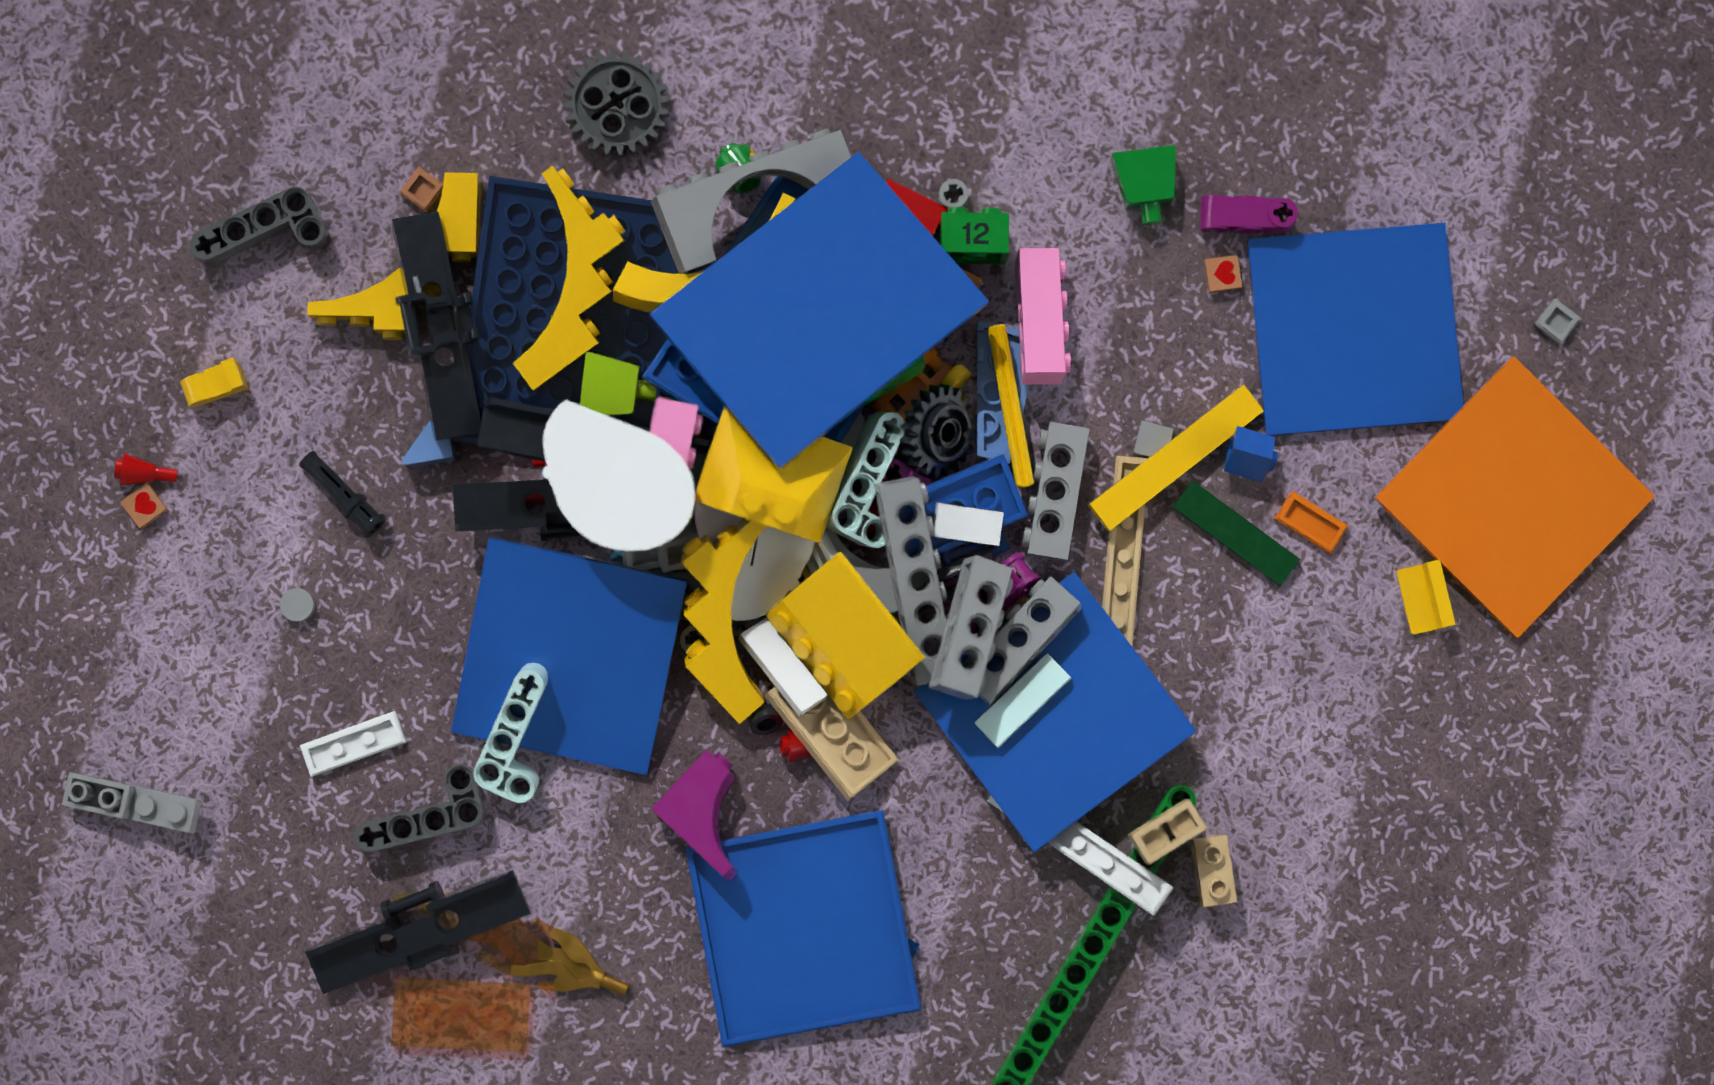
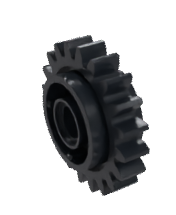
M939 384V386L929 385L928 391H919L920 400L911 399L914 410L904 412L909 420L908 423L901 424V428L907 430V434L900 439V442L908 443V446L902 453L903 455L910 456L908 465L916 467V472L933 477H938L939 475L948 476L949 469L958 470L957 460L966 462L965 449H973V446L969 443V438H974L977 433L971 431V426L977 423V419L970 418V415L974 412L975 407L967 405L970 397L962 395V389L945 384Z

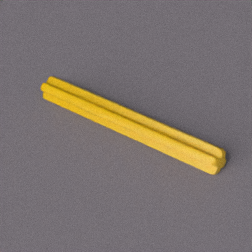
M1004 324L993 325L989 327L988 334L1014 479L1017 488H1026L1032 486L1034 480L1007 330Z

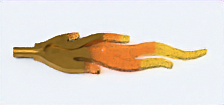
M413 893L396 894L393 896V900L401 899ZM429 902L420 905L428 915L433 913V910L428 912L426 907ZM446 910V917L450 922L451 928L456 927L458 917ZM520 918L465 939L484 943L499 950L510 961H502L486 952L478 953L480 959L505 974L520 977L547 974L559 976L554 980L538 982L537 986L543 990L565 992L581 988L599 989L602 987L625 997L630 985L605 974L606 971L598 965L588 948L575 935L555 928L540 918L533 920L535 926L543 934L556 940L561 945V948H553L547 945Z

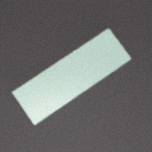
M1047 653L975 722V725L999 748L1051 699L1071 677Z

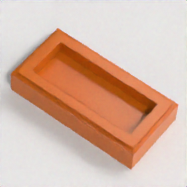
M1294 491L1290 492L1274 518L1275 521L1328 554H1332L1349 527Z

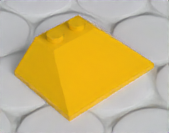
M724 405L695 490L694 501L820 543L853 447L820 437L779 470Z

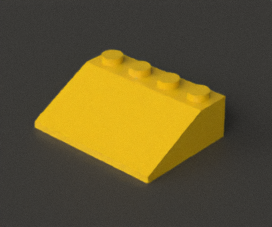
M841 551L765 615L848 720L877 699L925 658Z

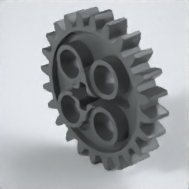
M611 50L609 59H605L601 52H598L597 63L594 64L589 58H586L585 65L587 69L584 70L576 66L575 73L578 79L568 78L567 80L568 85L573 90H564L563 97L571 101L563 104V110L572 113L565 117L566 124L576 123L571 130V134L573 136L580 133L583 134L580 140L582 146L589 141L593 142V153L601 146L604 147L605 157L609 156L612 149H616L618 157L622 158L623 149L626 148L634 156L636 152L635 145L639 144L644 150L648 149L646 138L657 141L658 135L654 129H665V123L659 118L669 117V111L662 108V106L670 104V97L661 96V94L667 91V84L657 85L661 79V73L650 74L652 69L651 62L642 67L640 65L641 55H637L633 61L628 60V51L626 50L621 59L616 57L614 50ZM623 75L629 79L630 83L624 88H618L613 85L612 79L615 76ZM637 87L641 88V91L639 93H635L631 96H628L633 89ZM590 93H597L603 100L599 105L591 106L585 102L584 98ZM614 98L617 102L624 99L622 101V109H618L616 106L610 108L611 99ZM642 102L648 106V111L643 115H637L631 111L630 107L633 103ZM606 111L598 120L593 121L591 119L592 116ZM608 120H615L620 123L621 129L618 132L609 133L603 128V124Z

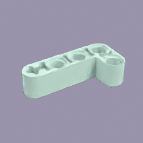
M875 412L867 419L849 457L826 525L831 531L861 546L880 548L885 545L880 518L868 512V509L875 496L874 484L882 482L900 444V439L905 432L901 428V424L905 422L899 414L894 412ZM884 421H886L885 425L889 428L887 433L885 427L882 426ZM873 449L876 453V459L870 466L866 456L868 451ZM856 479H859L862 489L856 496L852 491V485ZM844 509L847 512L848 518L846 523L841 526L838 522V514ZM873 524L876 533L874 538L869 541L866 536V530L869 525Z
M534 662L524 665L514 678L474 769V779L479 786L516 803H524L530 800L539 784V776L533 768L514 760L548 682L546 669ZM529 675L535 677V684L527 695L522 692L528 682L527 678ZM513 704L522 706L526 716L515 717L510 712V706ZM504 734L509 736L512 740V746H501L497 742V735ZM485 764L496 766L499 770V775L496 777L487 775L483 766ZM523 778L527 780L530 789L524 791L518 789L514 784V779Z

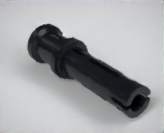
M311 451L300 461L299 466L342 507V515L346 519L350 518L362 530V535L365 538L372 536L385 523L387 517L384 514H378L366 502L367 497L364 494H356L315 451Z

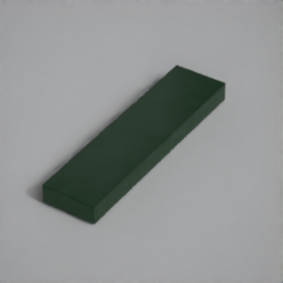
M1193 480L1172 507L1279 587L1300 561V558Z

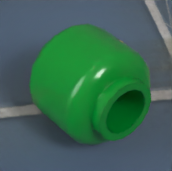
M728 144L720 150V155L715 161V170L717 173H720V167L738 161L739 166L751 162L749 157L755 155V152L746 144ZM762 176L741 181L731 187L729 191L740 194L748 193L760 184Z

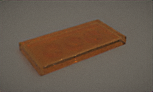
M396 977L391 1046L527 1052L531 984Z

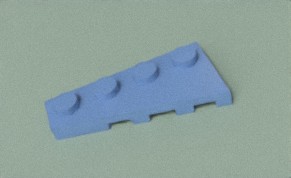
M977 320V457L988 460L1004 454L1009 465L1011 457L988 334L989 327L998 324ZM1006 327L1021 413H1023L1029 385H1022L1019 330Z

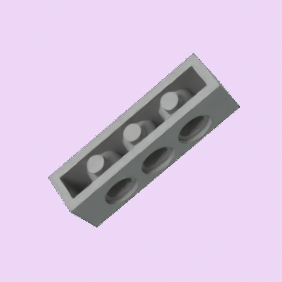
M1050 422L1047 430L1041 429L1038 449L1044 450L1042 463H1035L1033 473L1034 482H1039L1037 495L1030 494L1027 510L1028 514L1033 515L1031 528L1025 527L1022 539V547L1027 548L1026 556L1061 562L1068 560L1090 428ZM1055 451L1065 452L1068 455L1069 464L1062 468L1056 467L1051 461V454ZM1051 483L1059 484L1064 492L1063 498L1060 500L1048 498L1045 492L1047 485ZM1044 516L1054 517L1058 522L1057 531L1054 533L1044 532L1040 527L1041 518Z
M977 555L964 559L929 688L964 700L976 698L983 691L986 684V675H984L986 664L991 660L995 651V643L993 642L995 631L999 629L1004 618V611L1001 610L1004 598L1009 595L1013 585V579L1010 578L1013 568ZM980 588L987 594V603L985 605L978 598ZM971 620L978 626L977 637L970 633L969 624ZM962 653L969 657L970 665L968 669H965L960 663Z
M1051 576L1046 582L1042 579L1039 580L1028 593L1031 598L1023 607L1020 604L1016 605L1005 618L1008 623L1000 632L998 630L995 631L993 638L995 651L992 657L999 656L1003 658L1005 665L998 672H991L985 668L986 684L978 696L989 706H992L1081 610V603ZM1039 607L1047 608L1051 613L1049 619L1042 623L1034 621L1031 617L1033 611ZM1013 633H1025L1028 637L1026 644L1022 647L1012 646L1009 643V638ZM969 657L962 663L965 669H968L970 665Z

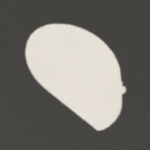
M567 400L559 404L553 411L544 431L543 448L547 466L543 469L542 474L543 477L549 479L562 513L577 531L599 545L624 551L647 550L668 542L682 531L693 512L695 491L691 473L682 457L673 447L652 433Z
M695 501V522L700 539L707 534L716 543L719 541L717 539L718 534L730 524L735 527L744 519L743 517ZM767 526L758 536L753 566H750L754 544L744 558L735 582L731 605V619L746 621L766 615L785 597L788 590L793 591L800 584L797 579L801 577V572L811 557L815 542Z

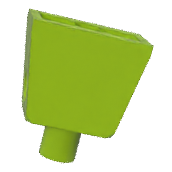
M586 352L580 406L604 415L635 413L636 400L655 402L657 389L643 380H638L640 366L594 352Z

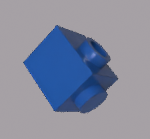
M1237 426L1227 448L1224 471L1262 482L1267 470L1273 471L1277 462L1278 452L1274 451L1275 437Z

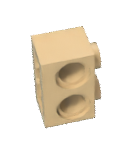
M1184 799L1127 835L1145 864H1151L1203 832L1207 827L1190 799Z
M1222 834L1190 839L1199 906L1208 907L1236 903L1237 897L1227 835Z

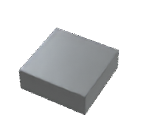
M1554 298L1533 325L1558 345H1561L1581 320V317Z
M1141 421L1133 454L1149 458L1171 441L1174 429Z

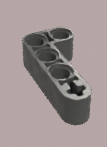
M294 186L199 231L192 237L190 248L194 256L207 265H214L292 228L298 241L305 248L313 251L324 248L329 241L330 235L312 197L301 187ZM298 197L305 198L306 202L302 210L297 212L291 211L290 207L294 199ZM267 212H275V221L269 226H262V216ZM244 226L246 230L244 237L238 241H233L231 239L233 229ZM313 226L319 227L320 234L318 238L313 241L305 240L307 229ZM220 234L223 240L228 244L226 247L220 243L222 242V240L218 237ZM208 241L213 244L210 254L204 252L206 249L205 243Z
M455 765L446 772L445 786L449 802L360 824L354 832L356 846L364 852H375L480 825L485 819L486 807L481 786L474 779V769L467 765ZM460 770L466 771L470 776V783L463 790L455 786L453 779ZM467 803L474 804L478 810L477 818L472 822L465 821L461 815L462 807ZM435 811L441 812L445 818L444 826L440 830H434L429 825V816ZM402 819L408 820L412 826L411 834L405 839L401 838L396 832L397 823ZM387 822V837L375 839L373 842L374 846H372L371 842L364 841L363 836L368 834V828L372 832L386 830L384 823Z

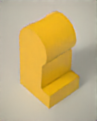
M234 357L224 360L221 364L208 368L204 372L190 375L180 381L190 408L198 407L249 389L241 365Z

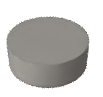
M293 588L282 596L280 609L287 619L294 622H303L314 613L315 600L308 591Z

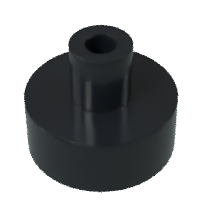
M765 700V703L747 717L750 729L756 735L771 734L777 731L783 724L781 716Z

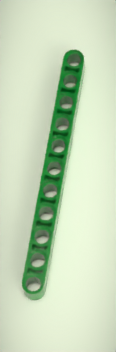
M1173 786L1169 788L1148 822L1173 807L1171 797L1177 791L1184 792L1195 807L1196 796L1194 792L1186 786ZM1134 845L1127 856L1137 862L1136 856L1138 851ZM1167 854L1155 860L1145 869L1155 875ZM1109 885L990 1085H999L1005 1081L1011 1082L1013 1085H1029L1137 904L1123 896ZM1109 906L1115 907L1119 912V919L1113 925H1105L1101 919L1102 911ZM1096 935L1100 938L1102 947L1098 953L1088 954L1084 949V942L1089 936ZM1072 965H1081L1084 969V977L1078 983H1071L1066 977V972ZM1055 994H1063L1067 999L1066 1008L1061 1012L1050 1010L1049 1000ZM1038 1023L1047 1024L1050 1030L1049 1036L1043 1041H1036L1031 1036L1032 1028ZM1021 1052L1029 1053L1032 1057V1064L1026 1070H1019L1014 1066V1058Z

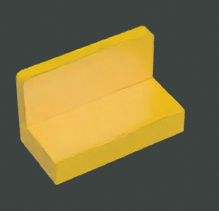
M1440 559L1396 571L1411 634L1415 635L1456 625Z

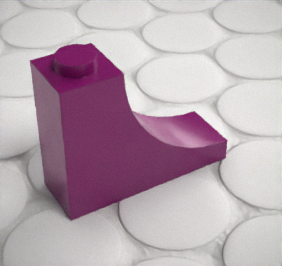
M705 750L651 810L724 878L730 881L738 871L723 851L718 832V816L724 795L736 777L729 771L733 765L721 753L718 752L713 756L709 751Z

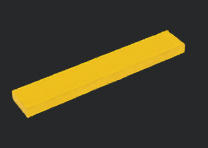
M1240 386L1088 504V507L1107 531H1111L1233 436L1237 426L1244 427L1264 410L1246 386Z

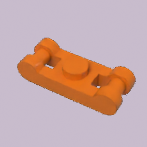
M932 348L923 356L926 361L924 367L928 365L936 372L931 379L924 373H921L879 397L871 407L876 412L897 413L905 420L907 417L904 412L914 410L911 399L920 400L919 391H928L929 385L939 386L944 376L953 366L949 362L945 364L937 356L939 352ZM896 395L905 403L900 410L891 403V400Z

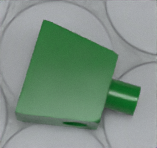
M1169 145L1112 153L1110 158L1111 166L1125 209L1140 208L1142 225L1148 226L1162 223L1160 205L1171 204L1174 199L1176 146Z

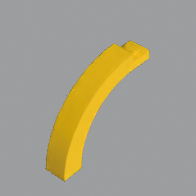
M783 193L770 220L793 203L795 198ZM627 262L613 289V301L629 308L652 312L702 272L688 274L661 273Z

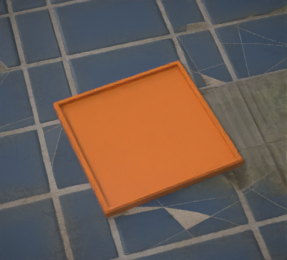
M1512 356L1382 488L1374 499L1435 560L1440 559L1441 566L1514 638H1519L1655 496L1515 356Z

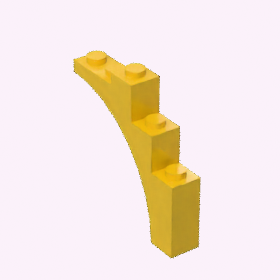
M551 166L541 174L556 198L564 221L568 247L567 272L560 301L548 326L533 346L513 363L532 390H536L600 343L596 338L600 332L589 317L583 320L580 315L612 293L608 286L613 281L602 266L595 269L593 264L625 241L621 236L625 229L614 215L608 218L605 213H602L593 220L590 215L595 211L584 196L577 199L570 189L575 185L563 168L557 171L554 166Z
M445 172L442 196L437 212H439L448 257H451L452 262L468 263L471 262V257H478L481 178L478 173ZM400 268L383 281L359 293L335 300L308 302L307 315L312 320H316V324L320 326H336L337 320H349L351 326L366 327L370 326V321H374V330L378 334H383L382 339L402 340L405 330L400 306H396L395 302L396 297L405 295ZM426 284L422 287V292L427 296H441V291L435 284Z
M746 518L735 527L730 524L718 534L717 539L719 541L716 543L707 534L701 539L694 537L683 547L682 551L684 554L681 555L682 564L704 587L702 591L699 588L695 589L684 600V616L705 637L704 641L699 639L687 649L685 666L739 724L765 703L763 693L749 676L741 661L732 634L731 605L735 582L744 558L758 536L767 527V525Z

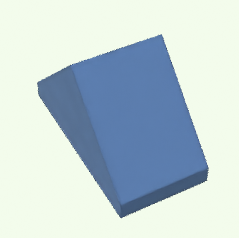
M429 421L401 462L410 468L455 461L457 458L454 441H452V438L435 441L431 421Z

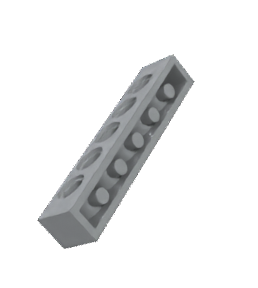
M912 476L874 484L900 626L925 656L920 663L909 671L911 682L918 686L930 683L949 615L944 614L942 602L947 601L944 583L938 582L936 569L941 568L937 549H932L930 536H934V525L931 516H926L924 503H928L927 489L924 483H920L919 478ZM905 505H910L913 509V517L910 521L901 523L898 518L899 510ZM917 538L919 541L918 552L912 556H907L904 549L906 542L909 539ZM923 571L926 576L925 583L922 587L914 589L911 585V578L916 572ZM929 604L932 609L930 618L926 621H919L917 618L918 609L922 605ZM931 637H936L938 641L936 651L931 654H925L923 650L925 641Z

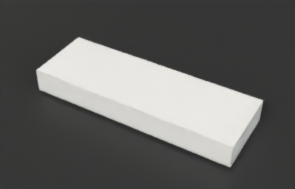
M767 618L740 634L739 641L798 716L806 713L826 699L827 693Z
M393 711L302 744L300 748L310 776L314 777L407 743L397 713Z

